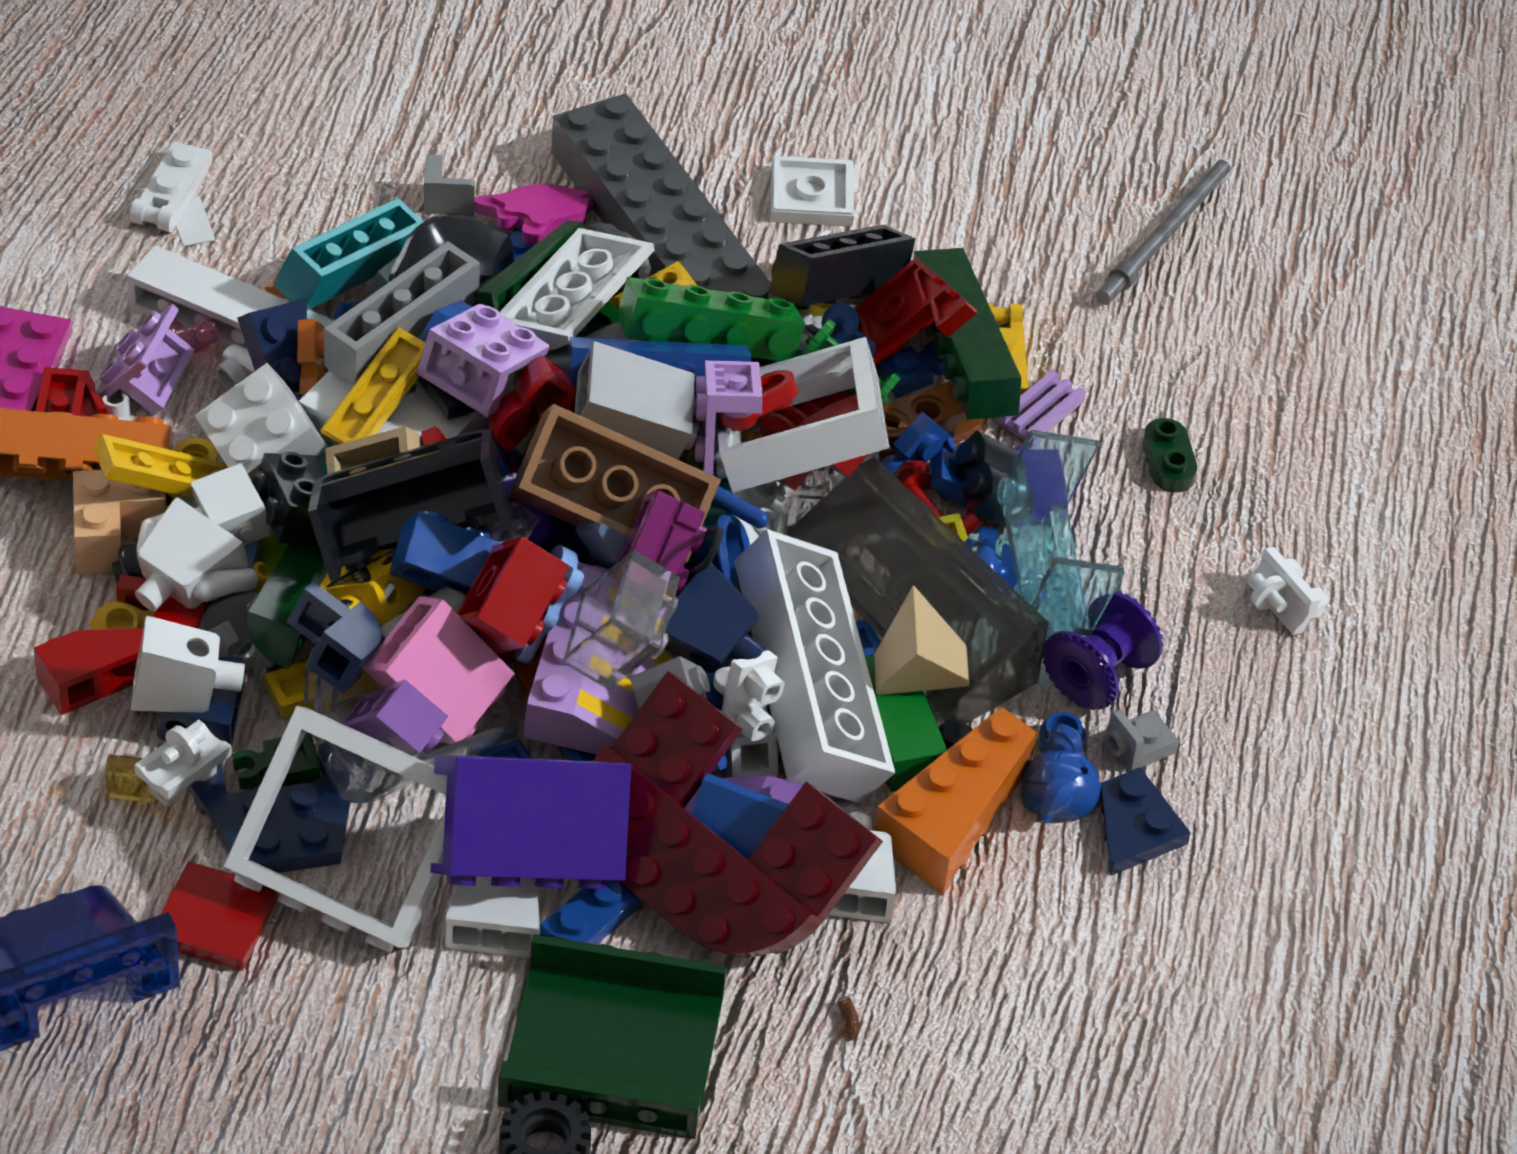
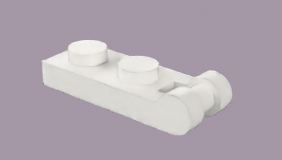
M173 141L140 198H136L133 201L129 214L130 222L139 225H145L146 222L156 224L159 230L171 233L212 165V151Z

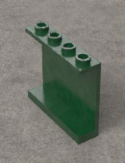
M533 934L530 968L507 1061L502 1060L498 1076L497 1106L510 1108V1105L515 1100L523 1106L524 1095L532 1093L535 1101L541 1100V1092H550L549 1100L556 1101L560 1093L567 1096L566 1106H569L574 1100L581 1105L580 1114L586 1112L590 1122L695 1139L724 998L727 966L712 964L704 960L693 961L668 957L656 952L644 953L615 948L607 944L596 945L567 940L559 936L547 937Z

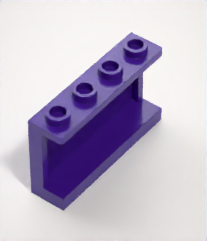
M435 754L434 774L447 775L443 858L442 863H431L430 873L447 875L446 884L476 886V876L491 877L490 885L520 887V878H535V887L563 888L564 879H578L577 888L606 889L607 880L625 881L631 764Z

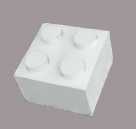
M268 363L194 415L228 468L242 463L251 482L254 472L259 471L264 453L283 454L284 452H295L301 455H315L317 457L325 451V448L329 447L286 382Z

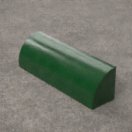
M289 544L247 613V629L255 647L270 661L288 669L307 637L286 622L303 590L313 581L320 586L328 574L319 545Z

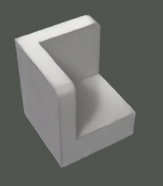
M426 155L424 214L474 216L475 181L472 179L442 178L443 155Z

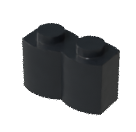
M976 430L967 440L959 445L955 455L958 474L964 480L962 488L964 502L971 512L1013 530L1032 512L1033 507L1032 490L1024 480V458L1017 449Z

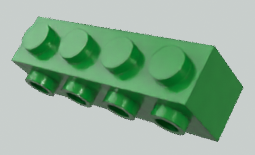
M627 277L617 318L627 338L646 341L747 345L751 357L784 361L796 357L805 327V322L795 305L783 299H765L752 297L740 292L714 291L697 285H676L652 278L639 279Z

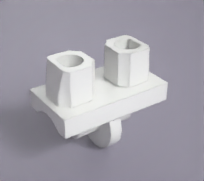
M1274 547L1265 548L1261 554L1262 560L1260 565L1246 581L1254 590L1251 595V602L1258 610L1270 609L1292 635L1302 634L1310 619L1321 616L1329 602V597L1321 588H1310L1302 579L1303 568L1294 558L1284 559Z
M770 650L763 651L755 659L732 660L731 666L718 669L713 679L714 688L723 694L721 712L743 728L741 733L752 742L772 735L775 720L765 712L766 705L776 702L782 696L785 684L774 673L778 657Z
M197 720L186 729L176 725L166 732V743L135 764V774L149 785L151 795L163 805L170 806L181 798L182 790L190 784L200 780L206 781L217 773V765L232 755V746L226 741L216 738L200 720Z

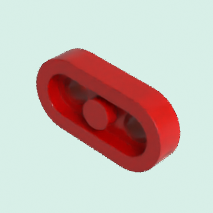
M778 370L760 376L762 414L751 413L748 417L734 418L727 416L723 412H716L719 424L722 427L731 428L732 431H743L755 425L756 419L771 411L782 410L791 405L792 399L798 394V387L793 373L788 370Z

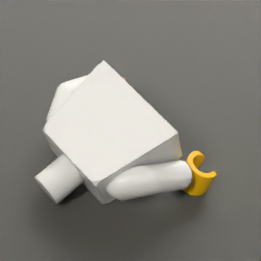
M178 497L166 508L165 513L145 519L141 523L136 552L142 575L147 580L135 591V596L151 611H156L170 596L187 608H196L204 601H210L232 593L246 591L259 593L269 576H265L267 566L263 562H256L253 569L247 568L249 563L244 544L240 539Z

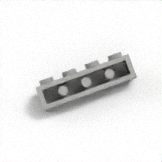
M447 241L324 328V366L354 386L397 327L419 338L435 310L458 301H462L470 306L475 304L478 299L480 262Z

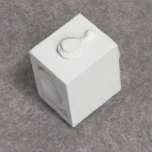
M242 463L190 482L196 505L194 509L240 539L244 546L271 535L269 525L266 523L267 514L265 506Z

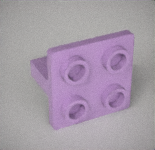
M171 304L160 314L156 311L151 312L139 327L138 332L131 329L122 337L116 346V350L120 353L117 359H113L99 376L103 384L97 394L101 398L104 395H107V398H109L117 390L121 389L152 415L157 414L164 408L195 351L193 347L169 329L179 311L177 307Z

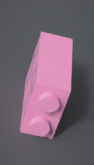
M423 596L417 598L363 666V669L382 688L405 679L447 714L448 718L439 728L444 732L439 742L459 745L475 732L478 726L477 721L490 705L496 703L503 696L506 690L505 685L515 674L443 599Z

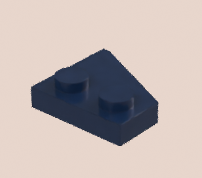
M305 299L250 312L237 317L254 370L256 371L268 363L286 382L293 394L300 392L301 365L297 363L298 320L307 319Z
M1141 767L1101 782L1099 801L1101 813L1104 815L1103 834L1104 841H1107L1109 857L1107 866L1111 875L1188 844L1191 832Z

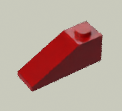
M143 628L76 630L34 647L36 678L61 715L133 686Z

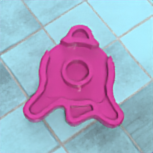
M531 184L515 188L506 193L483 195L474 199V211L477 214L496 218L500 229H522V240L530 245L539 243L567 220L578 221L583 225L585 223V216L594 208V197L587 190L572 189L554 184Z

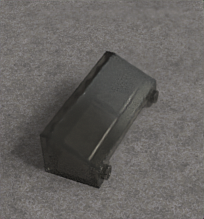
M875 457L861 463L849 477L844 478L787 531V536L838 553L852 608L882 638H884L914 585L966 644L969 686L927 690L926 698L935 716L942 718L945 722L954 721L967 724L1038 683L1049 622Z

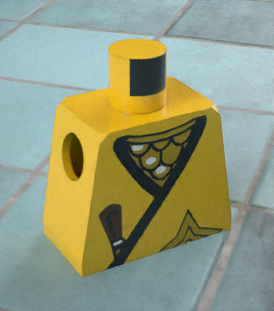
M396 548L379 550L375 555L371 556L372 563L361 569L347 571L345 566H343L339 580L331 582L327 574L320 585L350 609L359 602L364 604L376 617L379 625L395 618L427 589L389 574Z

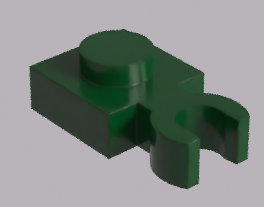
M308 732L305 733L282 786L321 779L320 764ZM282 737L263 741V752L261 753L252 750H240L232 754L234 771L244 768L251 769L238 773L240 789H253L262 783Z

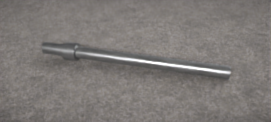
M1218 160L1127 260L1120 261L1110 271L1109 280L1096 293V298L1101 304L1108 305L1121 290H1127L1139 277L1140 269L1230 172L1231 167L1227 161Z

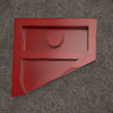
M44 367L35 411L47 413L66 412L92 417L94 414H107L106 406L101 396L95 392V383L88 370Z

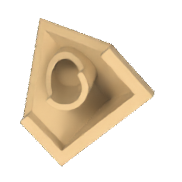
M913 585L874 654L877 695L969 686L966 644Z

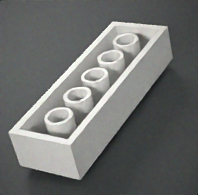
M766 529L734 560L742 595L760 614L751 630L752 637L778 657L774 673L785 682L782 696L776 702L769 704L772 718L775 720L774 727L777 732L787 780L800 784L808 782L822 793L861 804L895 774V769L838 553Z

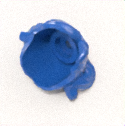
M1062 723L1054 725L1049 733L1048 740L1043 738L1038 743L1041 754L1036 756L1026 767L1020 793L1025 807L1030 812L1040 815L1039 820L1043 823H1049L1054 817L1061 822L1081 819L1095 809L1101 795L1099 772L1087 757L1081 753L1082 740L1077 730Z

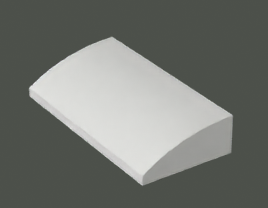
M578 228L499 313L519 327L533 331L536 337L549 344L548 350L569 344L570 337H576L626 282L627 277H631L652 254L654 244Z

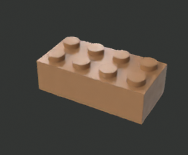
M552 404L542 413L508 496L576 527L579 522L603 523L630 536L646 495L654 490L702 510L705 513L701 525H703L721 479L558 405ZM689 551L684 565L688 562L692 551Z

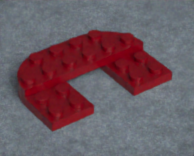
M667 671L612 747L603 744L594 761L631 764L625 881H618L684 936L702 947L737 958H750L770 953L779 954L787 951L808 938L822 924L883 841L814 785L805 782L750 857L747 859L685 808L700 788L706 774L712 772L743 728L677 675Z

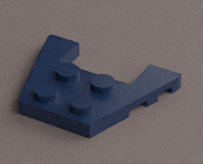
M330 742L317 743V757L323 781L281 787L248 860L276 873L341 864L360 756ZM220 763L217 765V773L206 781L193 782L188 788L194 796L195 805L202 815L207 814L217 829L216 835L230 853L258 789L227 793Z

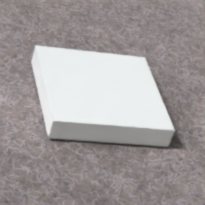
M772 156L770 222L853 227V160Z

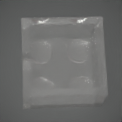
M632 550L583 590L574 623L581 628L576 626L571 630L562 663L608 690L622 679H629L637 672L640 665L649 658H657L664 650L668 642V634L665 633L668 620L673 615L678 604V598L675 597L680 577L636 550Z

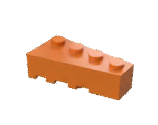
M0 408V477L73 481V471L101 470L93 449V445L101 434L173 450L174 433L171 426L163 424V419L158 417L141 416L137 417L136 421L119 420V417L109 414H94L92 417L66 412L47 413Z
M1001 707L878 805L874 831L886 832L891 836L893 858L944 896L958 869H962L970 858L975 844L981 836H985L999 809L1006 805L1021 783L1025 769L1033 758L1037 732Z

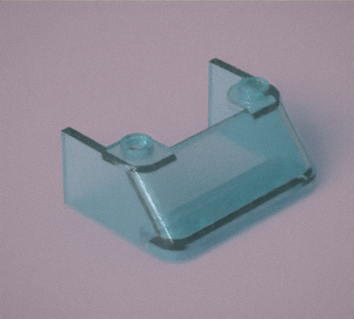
M1030 430L1007 477L1001 478L997 489V500L1003 507L1016 579L1015 601L1017 604H1020L1023 614L1047 639L1058 631H1072L1086 637L1095 629L1125 574L1124 567L1077 560L1067 506L1099 448L1098 440Z

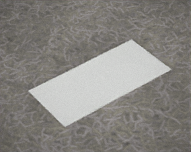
M200 196L193 197L176 225L183 246L215 241Z

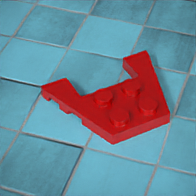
M917 257L854 308L859 316L857 330L876 343L875 356H872L875 367L886 357L896 355L902 349L905 341L916 332L930 327L934 320L937 329L947 337H950L977 314V310Z

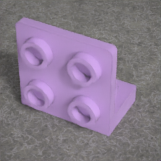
M478 304L429 329L417 374L486 417H489L496 413L499 408L508 375L526 366L535 358L546 355L549 344L536 337L533 331L519 327L504 318L495 308Z
M705 360L704 376H696L695 393L697 401L694 423L698 425V431L693 444L695 445L694 462L703 463V471L713 475L716 412H723L727 416L734 418L748 417L751 413L762 414V387L759 362Z

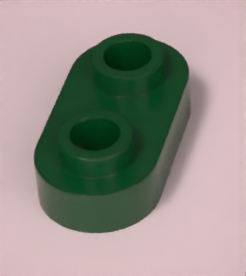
M1159 418L1149 422L1144 432L1143 449L1154 483L1159 488L1168 492L1177 493L1190 489L1195 482L1197 462L1186 428L1178 421L1169 418Z

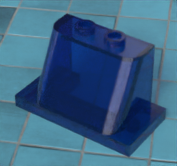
M93 885L72 893L60 894L52 900L26 909L14 910L6 916L0 917V1051L40 1037L37 1007L125 976L126 989L133 1003L180 987L177 926L170 913L167 912L138 923L109 888L102 885Z

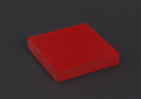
M188 861L151 932V944L243 971L277 903L279 892L264 885L260 892L252 890L235 882V874Z

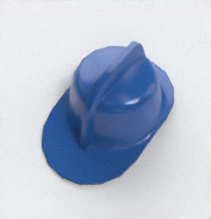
M721 515L717 522L704 526L706 528L718 526L723 528L720 546L711 563L739 589L740 584L734 560L750 546L745 527L738 518ZM716 534L706 535L696 553L691 552L689 560L694 561L695 567L701 564L707 557Z

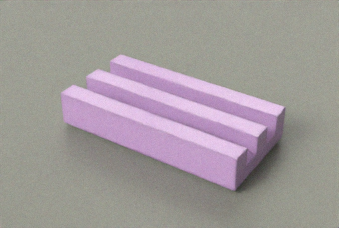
M1051 370L1020 396L1019 416L999 417L998 424L1028 444L1033 445L1084 402L1086 391L1081 387L1073 390L1070 380L1065 378L1062 382L1059 381V374ZM1060 397L1065 398L1051 411H1049L1045 416H1043L1039 421H1037L1033 426H1031L1028 430L1024 428L1035 418L1038 419L1044 413H1046L1047 408L1050 407L1054 402H1056Z

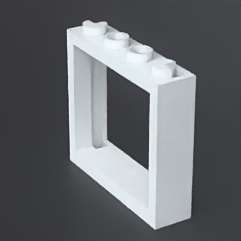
M866 337L760 367V376L778 370H788L793 373L798 387V394L792 399V403L789 406L856 387L859 410L744 443L741 441V431H732L731 428L722 427L719 424L717 415L715 420L714 460L717 466V474L720 479L728 478L732 493L889 448L879 378Z
M296 705L224 867L236 872L234 881L245 887L260 892L264 885L280 892L277 901L288 907L304 912L308 905L323 912L321 921L344 932H348L351 925L368 933L365 941L379 949L392 952L394 946L399 948L409 947L441 874L430 873L431 863H442L445 812L393 926L248 860L306 732L446 795L447 775L434 774L433 765L313 710Z

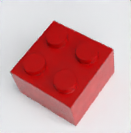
M523 536L496 544L492 547L460 605L457 614L496 654L524 648L527 644L531 646L544 628L545 621L541 620V617L548 604L554 605L566 588L567 581L563 577L570 565Z

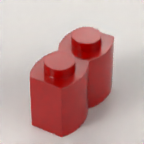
M543 355L532 360L519 375L515 390L502 397L497 412L489 416L488 426L495 441L508 451H511L540 421L542 413L552 404L568 410L575 397L576 388L567 372Z

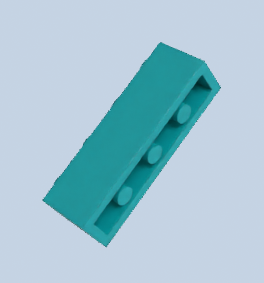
M396 198L293 247L273 285L290 302L305 299L307 310L374 278L380 269L400 254L410 233L424 221L402 200Z

